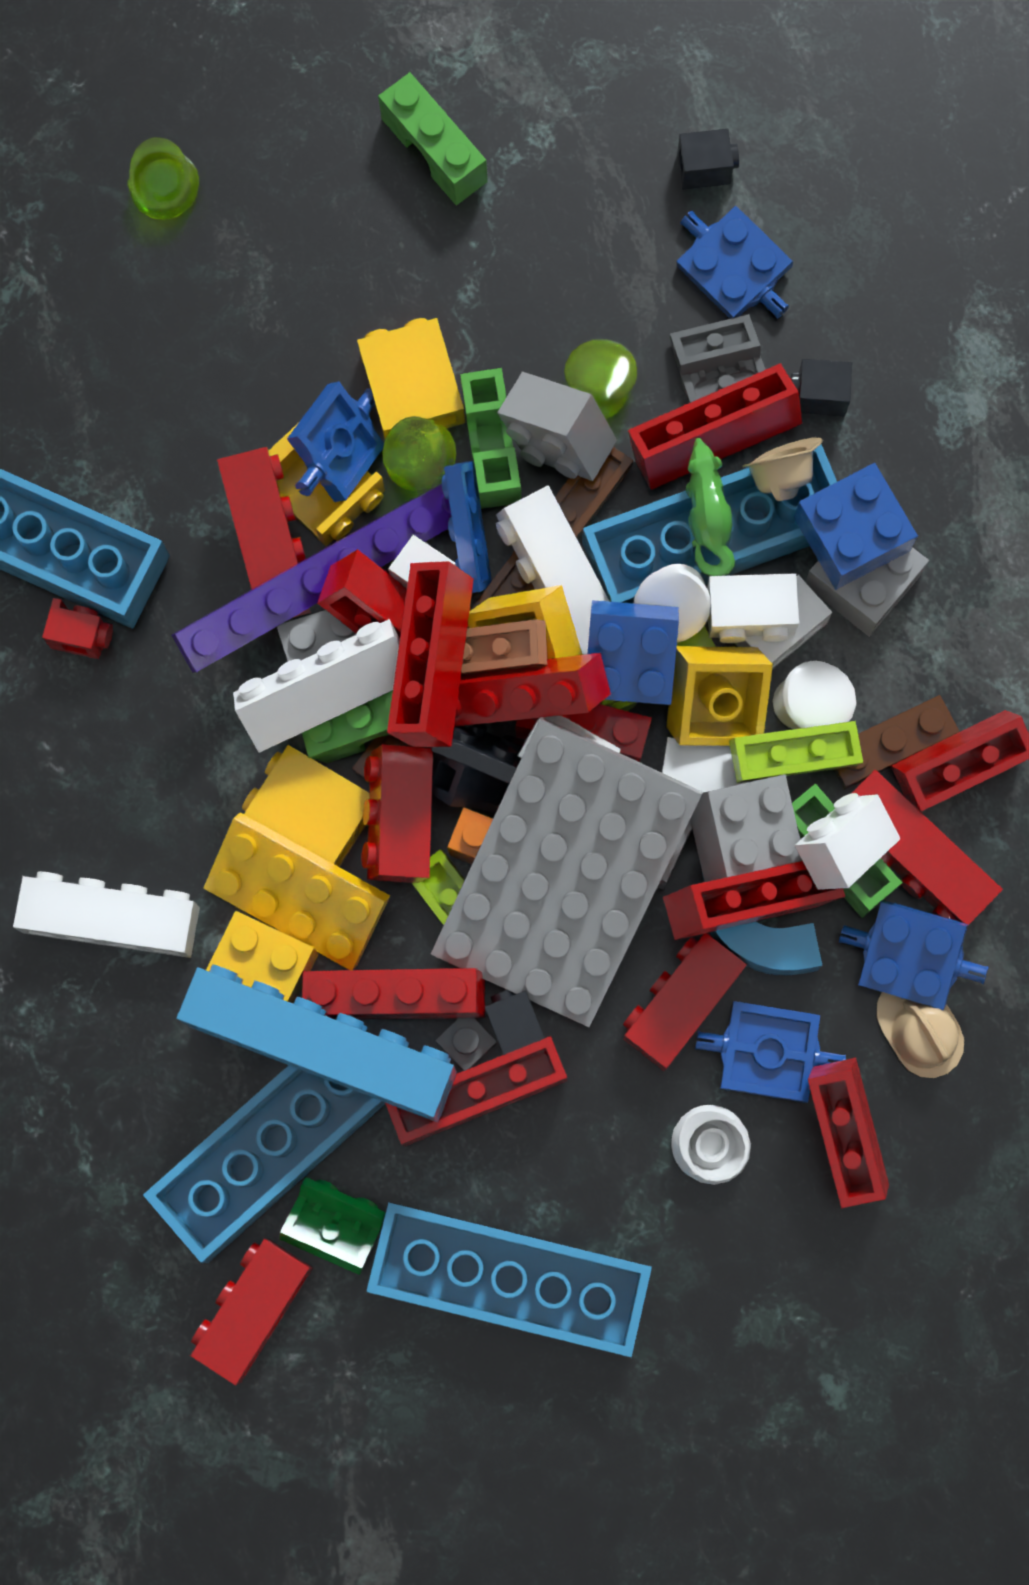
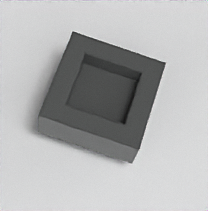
M458 1018L435 1040L463 1071L472 1068L497 1044V1041L475 1018Z

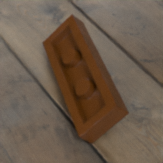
M938 695L859 733L858 737L863 763L858 766L833 770L845 790L864 781L874 770L880 773L891 768V765L960 731L941 695Z

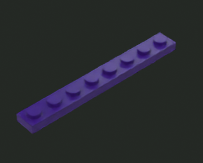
M442 483L172 634L171 636L192 673L200 671L317 604L330 566L357 549L379 567H382L397 558L413 535L426 542L447 530L449 518L452 516L449 500L443 494Z

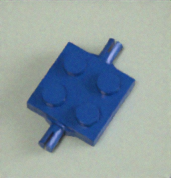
M737 206L732 208L719 222L709 227L693 211L688 212V217L685 215L680 224L696 240L693 246L677 260V267L729 319L741 316L748 308L762 303L777 319L780 318L782 313L784 314L788 310L789 305L773 290L777 281L792 268L793 261Z
M339 381L327 384L288 436V442L307 466V471L295 485L296 489H300L298 492L302 495L310 496L320 482L334 502L347 500L386 445L375 431L369 417V413L376 405L370 388L365 389L360 399L356 401L350 397Z
M885 900L881 901L876 922L869 932L844 925L839 939L840 943L864 949L865 963L859 981L860 986L941 1010L945 1009L951 986L958 977L984 985L989 969L988 966L963 960V942L968 924Z
M737 1001L732 1003L730 1022L724 1035L698 1031L696 1039L713 1043L696 1041L695 1049L721 1053L723 1069L720 1089L808 1103L810 1086L808 1077L813 1067L831 1063L828 1061L838 1062L846 1060V1055L820 1051L817 1037L820 1015Z

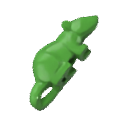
M697 438L689 460L688 471L691 473L690 482L686 485V493L692 499V509L688 516V521L694 537L692 546L695 547V562L700 571L709 577L726 576L735 567V558L732 551L726 546L731 536L732 512L730 505L725 500L723 482L717 471L722 467V462L719 457L714 456L711 449L706 446L701 438ZM702 546L719 557L720 563L718 565H710L705 562L701 553Z

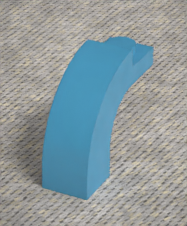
M752 922L709 932L713 939L746 963V967L759 972L773 975H797L818 971L822 967L814 923L788 928H771L758 922Z

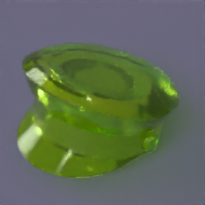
M155 137L144 141L135 150L130 163V180L127 183L132 200L139 211L150 218L167 220L180 216L191 207L197 197L199 175L195 165L189 158L184 156L175 143L165 138Z
M593 339L580 344L571 352L566 361L564 373L566 381L571 388L592 394L602 414L607 419L616 414L626 402L628 393L633 388L637 379V366L631 352L622 344L608 339Z
M419 416L406 417L392 427L385 439L383 448L384 466L390 478L403 489L409 491H417L424 488L431 489V486L442 483V477L445 475L444 467L455 464L456 449L451 433L443 425L434 423V420H427Z

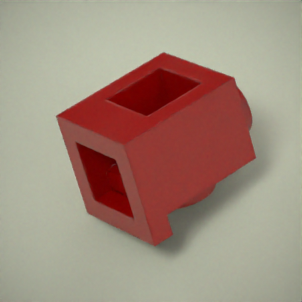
M53 598L42 638L51 649L99 659L102 648H108L111 642L113 625L103 622L101 617L98 616V612L93 609L73 606V610H69L61 599Z

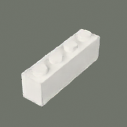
M548 485L497 513L496 516L499 522L496 523V527L503 542L507 546L512 544L519 558L516 561L518 571L526 583L532 582L535 590L562 585L582 654L585 655L588 652L592 600L609 601Z
M390 619L382 623H369L359 629L356 635L342 642L331 641L323 645L316 654L303 660L294 659L288 661L276 673L263 679H250L243 683L238 691L233 692L235 711L259 753L393 690L400 638Z
M41 871L37 872L36 878L25 876L22 878L13 928L21 933L191 958L200 907L194 901H189L190 894L164 890L163 897L148 895L147 888L132 884H122L121 890L104 888V881L91 878H79V884L62 882V875Z

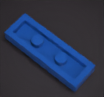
M474 461L444 467L445 475L442 477V490L445 498L450 503L452 517L449 518L448 529L451 540L456 542L458 558L455 563L459 569L474 578L472 593L485 590L492 582L475 466Z

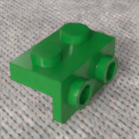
M305 1177L300 1187L299 1196L280 1232L279 1240L360 1275L381 1232L386 1213L368 1199L360 1197L355 1199L339 1192L330 1182L325 1180L314 1181Z

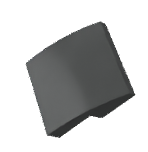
M749 314L670 333V341L687 403H691L766 370L761 358V345Z

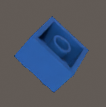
M876 463L799 501L794 515L796 523L835 590L910 552L918 537Z
M592 600L587 654L601 653L611 695L605 700L671 705L679 626V607Z

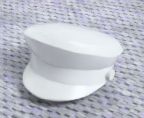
M671 564L652 573L641 583L634 598V604L679 607L677 642L685 641L698 633L704 627L710 614L711 601L705 582L697 570L685 564Z
M821 661L804 662L796 666L789 673L786 680L777 687L773 697V707L779 720L791 729L849 722L853 717L856 707L855 689L848 676L839 668Z
M703 1105L693 1108L681 1117L673 1130L672 1151L676 1163L683 1172L701 1183L715 1185L729 1182L742 1173L749 1160L751 1143L748 1132L741 1120L726 1108L716 1105Z

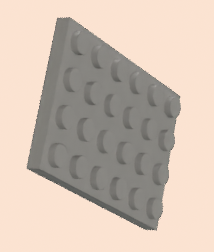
M540 717L433 947L431 955L459 968H477L482 972L483 979L516 994L526 991L529 1000L590 1027L702 796V791Z

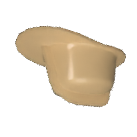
M808 438L788 443L772 449L756 458L753 462L742 466L749 468L755 484L761 493H772L777 501L792 499L797 495L800 487L812 481V451L823 440L821 438Z
M884 992L881 993L877 1002V1020L898 1059L908 1071L920 1077L936 1078L948 1074L958 1065L964 1051V1037L960 1025L947 1004L945 1009L941 1010Z

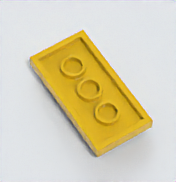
M241 812L233 818L203 887L205 890L280 932L314 947L318 953L348 970H354L358 965L390 898V895Z

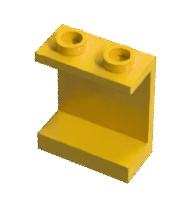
M425 318L414 319L406 323L402 328L391 331L386 329L374 330L366 334L364 338L357 340L362 363H364L386 445L465 423L464 407L437 318L431 320Z
M296 424L269 450L270 456L278 454L285 478L277 481L281 497L289 495L295 517L322 544L327 546L333 540L339 541L344 538L353 528V521L363 511L369 513L379 505L384 497L382 493L385 491L383 478L377 471L373 475L367 471L347 500L334 502L320 482L310 496L302 495L298 492L300 489H296L295 485L307 471V466L287 440L288 436L297 426Z
M287 745L282 754L276 752L269 761L265 770V774L268 777L260 790L253 788L248 794L242 806V810L246 811L244 815L340 867L366 826L363 822V807L365 800L369 799L370 793L312 758H308V756L290 745Z

